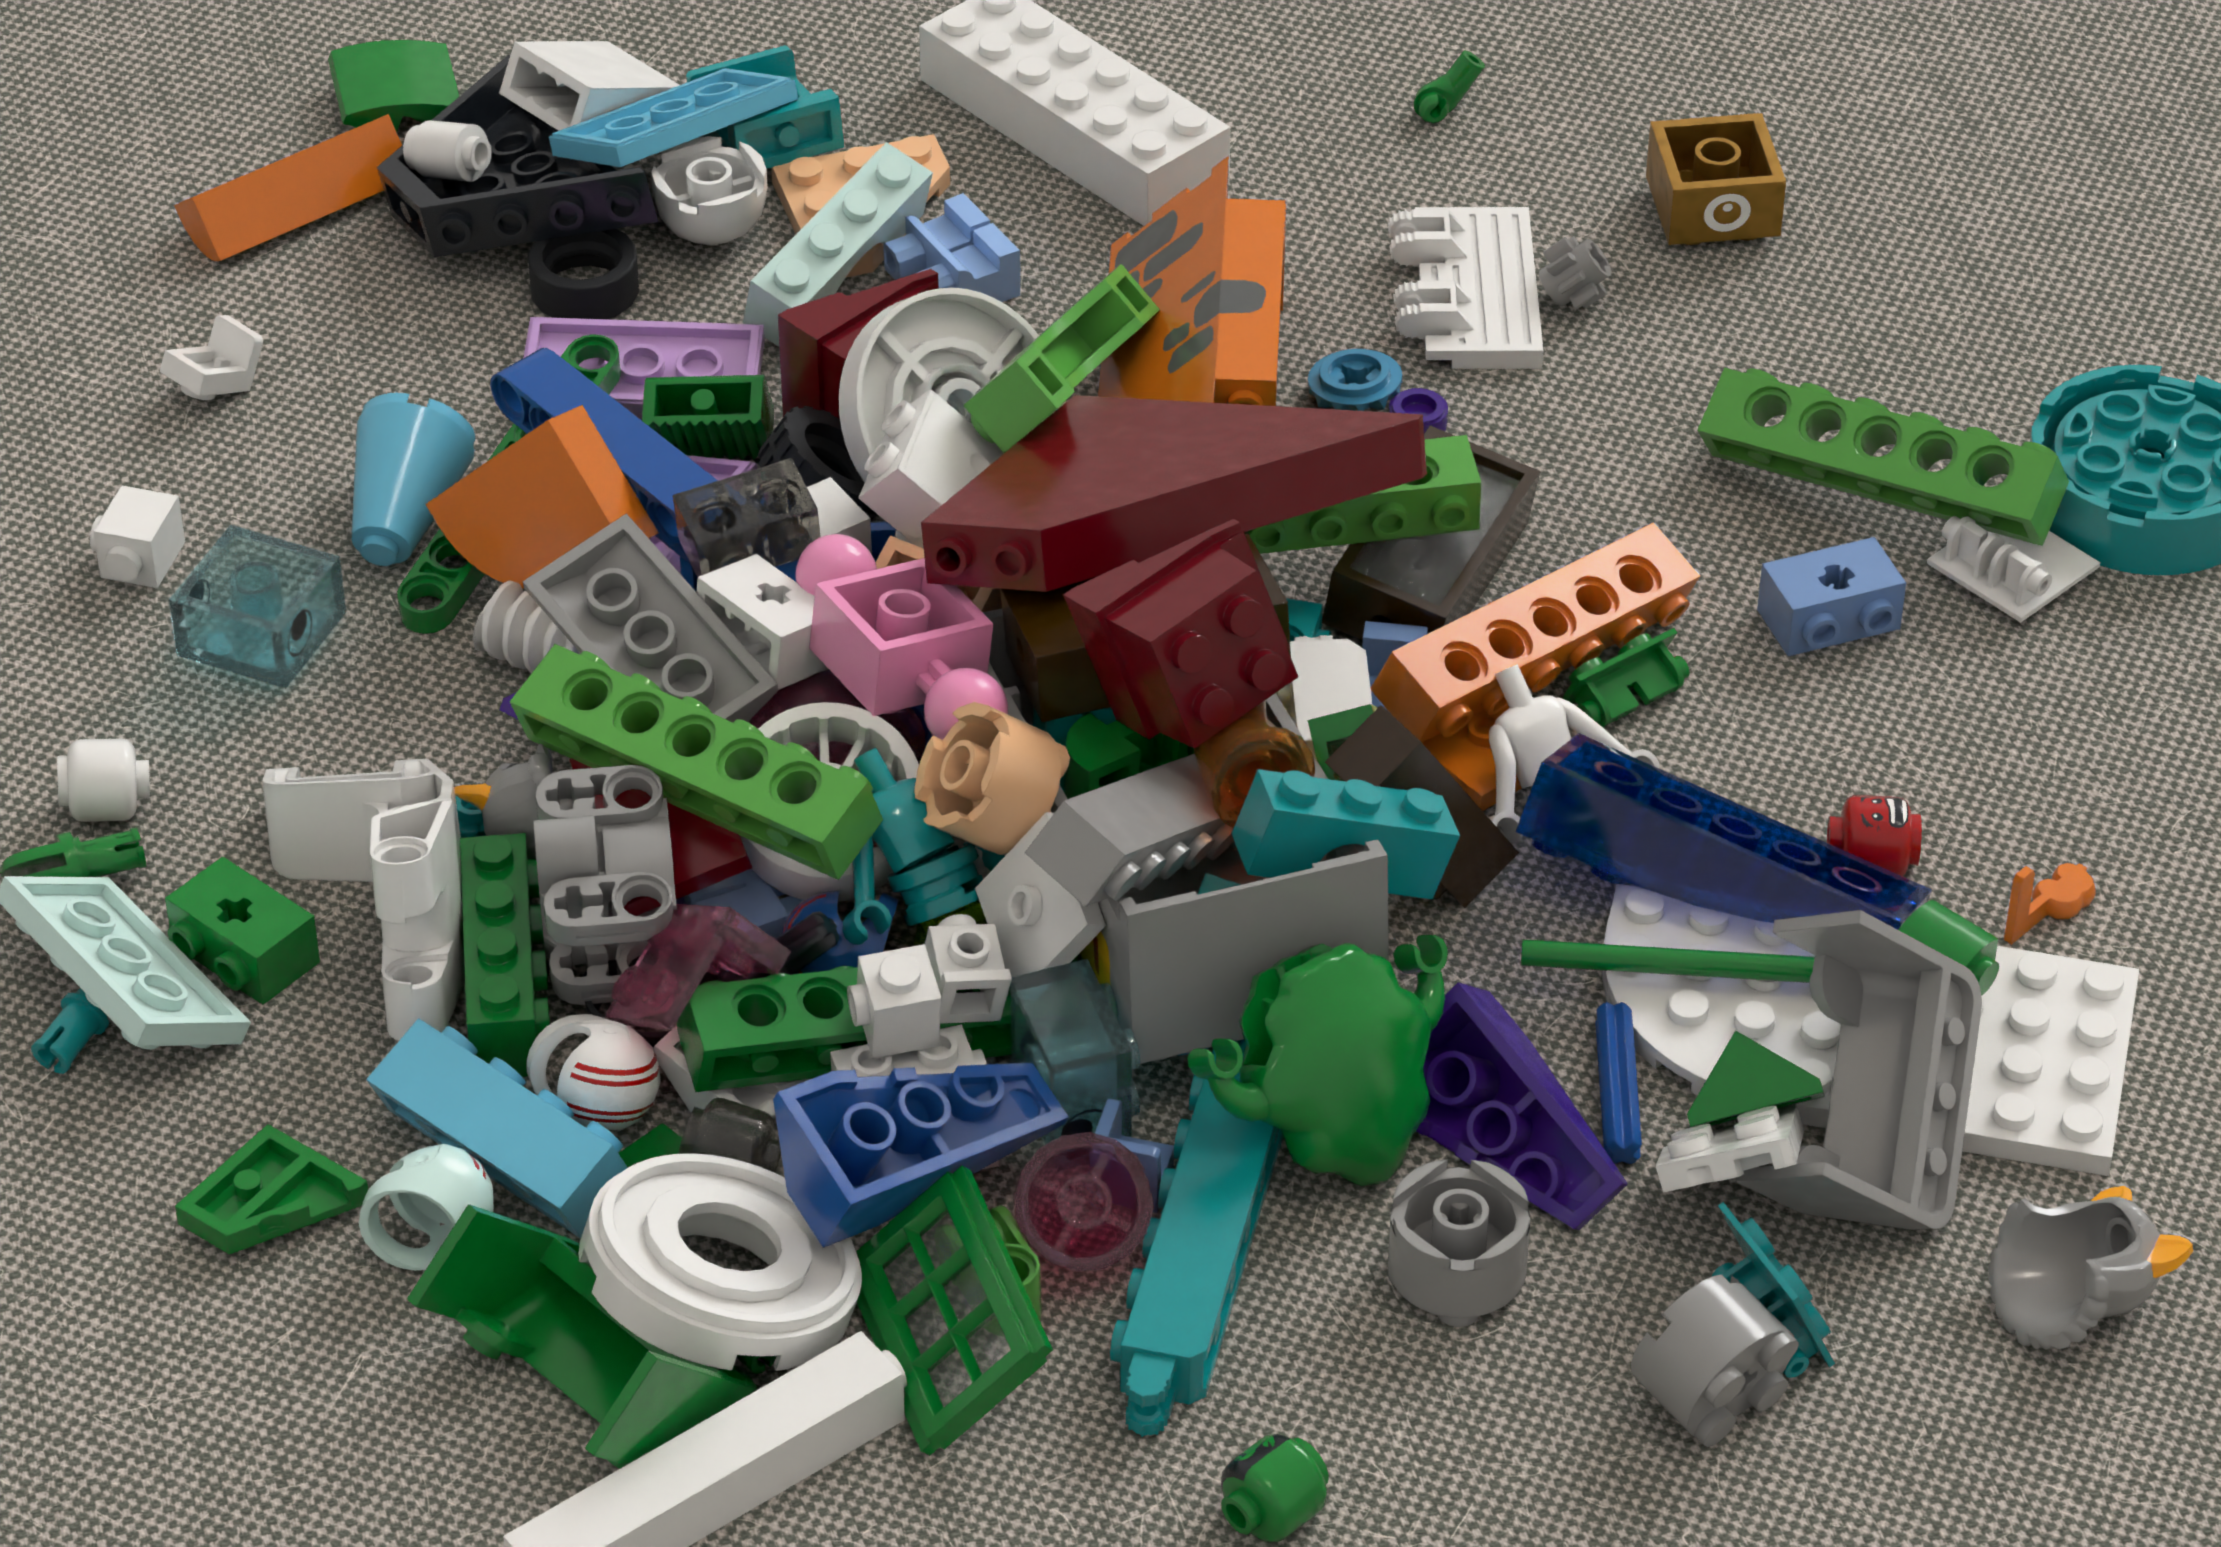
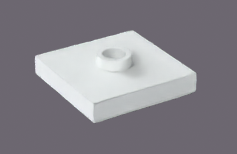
M1046 812L975 888L987 924H995L1005 969H1010L1012 978L1010 988L1015 1000L1034 1001L1106 926L1098 902L1085 907L1024 853L1054 814Z

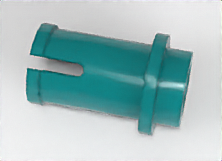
M81 988L76 993H68L62 998L60 1005L62 1011L43 1035L31 1046V1052L35 1059L47 1069H50L58 1058L59 1061L54 1066V1072L64 1074L69 1070L71 1063L94 1034H102L109 1027L108 1016L100 1008L87 1000L86 993Z

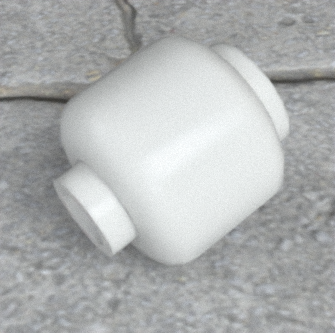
M80 739L70 745L67 756H57L59 807L69 806L72 817L77 821L129 820L136 812L137 799L150 798L149 760H136L135 748L127 739Z

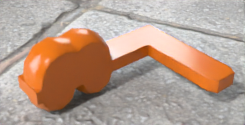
M2071 863L2059 865L2055 869L2052 879L2038 882L2034 890V870L2025 866L2016 873L2012 883L2004 940L2012 945L2046 916L2055 919H2070L2078 915L2082 908L2089 906L2096 895V887L2093 877L2086 872L2087 867L2080 863L2077 865Z

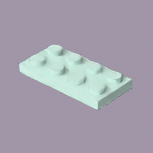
M4 876L0 885V904L16 920L17 927L30 935L50 955L51 962L57 968L66 972L86 993L87 1000L100 1008L122 1030V1036L129 1043L149 1050L157 1049L159 1046L190 1045L196 1048H209L211 1045L242 1044L251 1024L249 1019L169 940L109 877Z

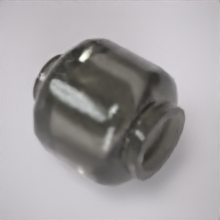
M717 1097L712 1099L705 1109L694 1107L686 1125L678 1154H706L727 1157L776 1173L781 1158L779 1140L773 1139L775 1125L771 1114L735 1101Z

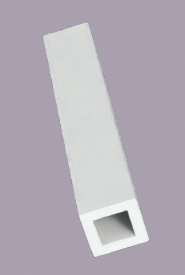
M860 1331L503 1536L504 1547H689L905 1420L904 1387L907 1385L903 1367L890 1351L883 1350L881 1352Z

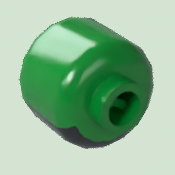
M1282 1434L1264 1436L1230 1461L1222 1471L1221 1490L1224 1498L1221 1501V1508L1229 1524L1241 1534H1252L1265 1542L1282 1541L1315 1517L1326 1505V1484L1329 1480L1327 1467L1315 1448L1303 1439L1289 1438Z

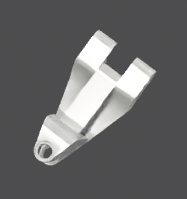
M427 758L396 760L391 772L301 778L299 767L266 769L262 781L273 868L281 876L294 880L373 882L375 911L377 917L381 919L382 928L381 972L388 1034L395 1040H400L418 1018L439 1032H442L448 1026L465 985L461 837L453 780Z

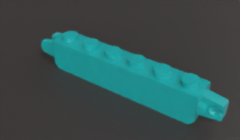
M1244 1039L1235 1041L1241 1047L1244 1055L1246 1048ZM1213 1050L1212 1054L1214 1055V1059L1216 1062V1054ZM1240 1071L1238 1074L1234 1076L1235 1079L1238 1081L1240 1078ZM1196 1075L1193 1076L1189 1096V1110L1194 1111L1192 1119H1180L1176 1131L1173 1154L1174 1159H1178L1176 1169L1166 1167L1160 1183L1158 1207L1163 1209L1161 1218L1150 1217L1147 1222L1142 1248V1257L1147 1259L1145 1269L1134 1268L1130 1276L1126 1298V1308L1131 1310L1128 1321L1117 1320L1111 1340L1110 1361L1120 1363V1392L1126 1393L1129 1396L1128 1407L1126 1406V1424H1128V1430H1133L1135 1433L1140 1434L1141 1437L1153 1434L1158 1435L1159 1431H1164V1426L1168 1425V1419L1170 1418L1174 1402L1192 1404L1207 1395L1283 1139L1281 1130L1262 1121L1249 1122L1242 1120L1227 1112L1216 1100L1208 1080L1199 1078Z

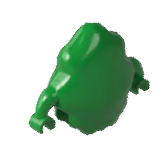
M1419 935L1416 938L1419 949L1412 944H1401L1394 950L1393 957L1397 968L1403 973L1416 974L1417 987L1414 993L1399 986L1392 965L1388 960L1375 954L1365 953L1355 944L1344 943L1332 949L1330 946L1321 943L1306 948L1297 955L1282 958L1271 968L1260 971L1252 978L1250 993L1238 1021L1246 1044L1244 1055L1237 1042L1226 1038H1215L1211 1046L1216 1054V1062L1214 1055L1208 1049L1196 1048L1188 1055L1189 1068L1197 1077L1208 1080L1216 1100L1234 1117L1249 1122L1262 1121L1280 1129L1294 1163L1313 1173H1335L1360 1186L1381 1184L1388 1180L1403 1164L1412 1136L1427 1115L1430 1097L1424 1078L1423 1066L1430 1034L1437 1026L1443 1013L1445 988L1441 970L1447 962V946L1444 940L1436 935ZM1240 1071V1078L1238 1081L1235 1079L1234 1076L1238 1074Z

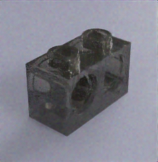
M792 458L672 495L678 539L697 578L755 554H758L774 567L797 561L804 549L814 540L821 537L818 508Z

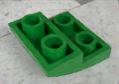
M421 40L372 41L332 50L328 58L342 123L354 128L389 114L397 132L403 116L411 117L421 123L432 120L459 97L445 43Z

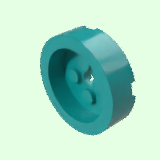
M2118 365L2077 375L2052 390L2040 404V411L2032 425L2029 441L2039 443L2053 450L2059 457L2069 480L2049 531L2099 561L2100 566L2122 572L2143 575H2179L2209 569L2221 564V384L2207 377L2197 374L2193 383L2178 378L2161 376L2162 366Z

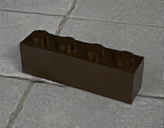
M1382 705L1325 761L1341 781L1347 782L1348 780L1358 779L1369 782L1374 786L1401 790L1421 788L1443 796L1460 837L1435 892L1434 897L1436 899H1439L1447 891L1466 908L1519 854L1517 849L1423 743Z

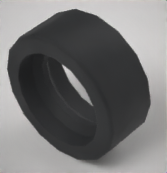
M618 229L535 241L528 252L531 299L542 313L552 318L610 319L620 315L632 306L639 293L636 245L626 233ZM581 266L600 267L610 271L595 278L578 280L557 275L561 271Z

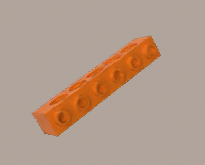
M1653 522L1392 651L1372 684L1371 691L1390 714L1421 742L1440 733L1444 737H1450L1460 731L1473 716L1483 711L1492 715L1508 705L1494 674L1518 664L1528 688L1532 692H1538L1553 682L1561 671L1571 666L1577 669L1590 659L1599 657L1603 650L1614 644L1622 648L1629 641L1643 634L1646 628L1656 623H1659L1662 627L1673 623L1689 607L1690 602L1687 600V596L1700 578V575Z

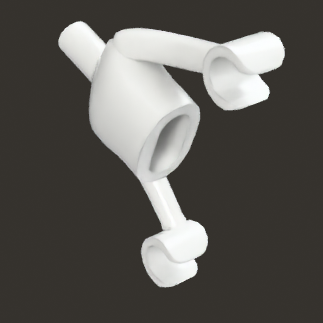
M1518 664L1494 674L1509 709L1496 719L1495 725L1489 730V744L1496 770L1495 815L1488 818L1496 827L1499 825L1503 829L1505 837L1510 843L1521 840L1525 831L1524 822L1514 813L1516 775L1522 789L1582 763L1568 726L1613 762L1611 778L1617 788L1630 790L1636 786L1632 763L1637 767L1639 775L1644 781L1652 780L1657 776L1659 761L1650 751L1640 749L1631 752L1590 716L1565 699L1549 695L1533 698Z

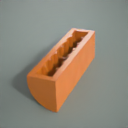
M389 114L191 197L174 205L185 230L198 249L209 259L222 261L384 191L377 167L399 149L402 143Z

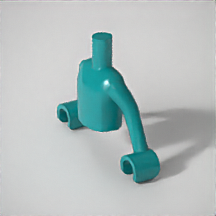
M873 748L854 759V763L860 773L871 783L873 787L872 794L883 817L881 824L852 862L854 909L846 915L842 930L845 938L850 943L857 945L863 944L868 939V932L860 920L861 916L870 918L876 931L880 934L888 930L892 920L889 909L883 903L875 900L873 840L879 846L894 874L901 873L933 857L955 842L950 834L929 826L924 822L923 818L927 816L926 803L915 799L916 778L895 781L877 748ZM975 846L982 851L984 866L990 871L1005 857L1004 854H996Z

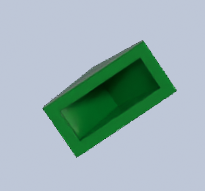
M1735 1030L1687 1112L1690 1127L1710 1124L1712 1127L1737 1120V1116L1769 1106H1777V1109L1822 1098L1825 1097L1818 1077Z

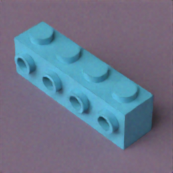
M418 1018L366 1079L390 1112L438 1144H448L464 1149L482 1164L492 1180L581 1239L597 1193L607 1181L628 1168L618 1154L623 1148V1144L608 1129L595 1121H591L587 1127H584L572 1119L574 1116L573 1111L552 1092L542 1089L538 1095H535L523 1087L526 1084L523 1077L503 1060L494 1057L488 1064L477 1057L478 1050L454 1028L446 1026L442 1032H439Z

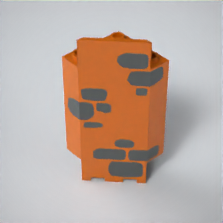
M1229 156L1215 165L1211 170V176L1190 191L1188 188H1185L1153 212L1152 221L1135 234L1131 235L1127 232L1111 244L1109 274L1122 264L1160 310L1101 363L1098 396L1276 406L1280 311H1283L1286 200L1228 199Z

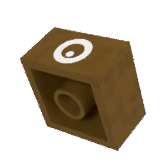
M1762 113L1650 121L1646 178L1668 245H1696L1702 242L1739 239L1749 241L1757 238L1781 236L1786 179Z

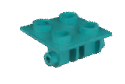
M1724 1202L1718 1205L1746 1258L1736 1265L1731 1262L1722 1264L1713 1272L1712 1276L1723 1275L1729 1282H1731L1732 1276L1736 1278L1794 1335L1799 1346L1783 1371L1786 1377L1794 1378L1802 1374L1809 1365L1808 1358L1816 1353L1821 1356L1829 1368L1833 1366L1835 1362L1822 1341L1824 1337L1831 1333V1330L1810 1302L1813 1297L1803 1281L1789 1264L1782 1267L1773 1255L1775 1252L1773 1245L1752 1217L1740 1223Z

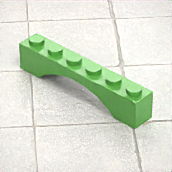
M1122 264L1068 308L963 405L971 414V422L976 431L986 441L996 443L1003 453L1008 451L1056 411L1075 392L1074 388L1160 310Z

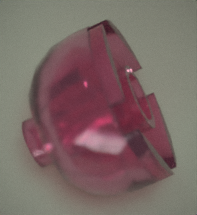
M1092 1132L1061 1136L1040 1147L1021 1169L1013 1194L1016 1225L1031 1250L1049 1265L1075 1273L1104 1270L1129 1256L1147 1234L1154 1204L1152 1192L1150 1193L1149 1180L1144 1173L1145 1169L1139 1158L1116 1139Z

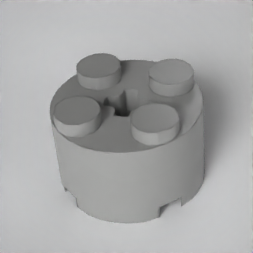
M1448 1159L1432 1161L1407 1174L1395 1189L1390 1215L1387 1274L1389 1281L1396 1287L1398 1292L1416 1307L1438 1315L1439 1319L1449 1326H1469L1477 1320L1478 1316L1494 1312L1508 1304L1519 1293L1525 1283L1530 1236L1528 1199L1521 1184L1509 1173L1493 1164L1471 1160L1470 1168H1447Z
M1716 1275L1693 1286L1662 1313L1670 1325L1657 1341L1647 1332L1637 1346L1631 1362L1632 1375L1692 1436L1696 1437L1704 1446L1710 1447L1720 1442L1731 1431L1736 1422L1735 1416L1751 1406L1758 1412L1765 1411L1782 1397L1789 1382L1781 1374L1799 1345L1794 1335L1736 1278L1732 1276L1731 1282H1729L1723 1275Z

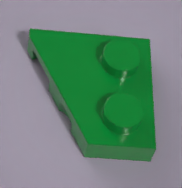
M267 1124L175 1205L177 1222L181 1227L230 1255L362 1206L368 1191V1183L362 1177Z

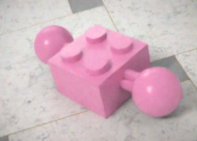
M842 534L820 537L804 549L796 566V582L806 592L815 596L809 648L856 699L871 712L872 716L893 714L901 709L924 704V717L930 733L943 740L951 727L959 721L952 713L961 706L977 702L1008 714V702L1002 687L992 676L987 674L994 624L956 585L928 584L925 558L877 569L875 560L868 548L857 539Z

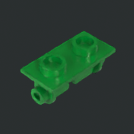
M1672 628L1654 638H1651L1648 633L1641 634L1625 644L1619 650L1618 656L1604 663L1600 657L1583 663L1569 676L1571 685L1562 699L1573 704L1577 702L1578 708L1600 726L1605 727L1636 711L1640 705L1629 688H1634L1645 705L1681 689L1684 680L1689 677V667L1681 656L1673 657L1667 648L1676 636L1677 631L1675 628Z

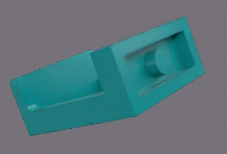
M786 45L690 70L686 74L687 82L727 68L788 77L795 80L798 94L797 100L704 135L705 137H721L722 147H731L739 150V142L750 145L762 156L766 169L792 162L800 157H811L844 148L839 97L831 88L811 94L798 81L794 53Z

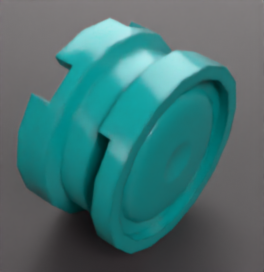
M966 842L960 849L958 845L947 848L901 873L894 874L893 872L887 876L893 892L901 893L905 904L909 905L905 910L907 914L903 916L907 926L931 920L979 899L975 888L983 880V877L979 875L974 863L979 855L973 844Z

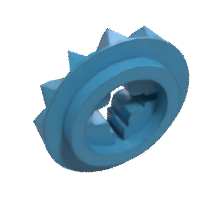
M1347 349L1327 355L1317 361L1308 374L1309 394L1315 396L1318 407H1334L1335 410L1364 411L1368 408L1383 410L1387 401L1400 393V386L1402 384V370L1399 364L1384 353L1368 349Z

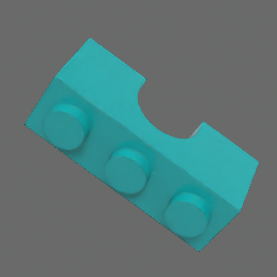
M1260 769L1256 772L1231 833L1247 875L1268 878L1311 869L1313 863L1320 862L1328 852L1337 847L1348 844L1365 846V842L1379 840L1388 855V894L1433 899L1460 837L1443 796L1421 788L1401 790L1374 786L1369 782L1358 779L1345 782L1316 778L1300 771L1281 773Z

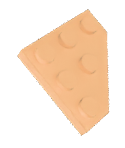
M934 134L921 137L911 136L889 143L933 172L927 201L933 195L940 197L950 186V166ZM884 144L869 147H853L847 151L816 157H800L792 162L772 167L773 186L795 234L815 216ZM880 242L867 251L851 269L846 278L874 272L884 260V244Z

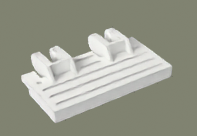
M1415 207L1410 212L1405 209L1402 212L1399 210L1397 214L1393 213V217L1389 218L1390 222L1388 223L1389 235L1393 237L1390 245L1391 259H1394L1395 263L1398 262L1400 266L1406 265L1407 267L1408 265H1413V267H1419V281L1416 283L1412 281L1409 283L1404 282L1403 285H1399L1398 289H1395V294H1393L1395 308H1398L1395 325L1396 330L1400 331V335H1404L1405 338L1411 337L1413 339L1418 337L1419 339H1425L1426 360H1451L1452 369H1542L1543 341L1529 207Z

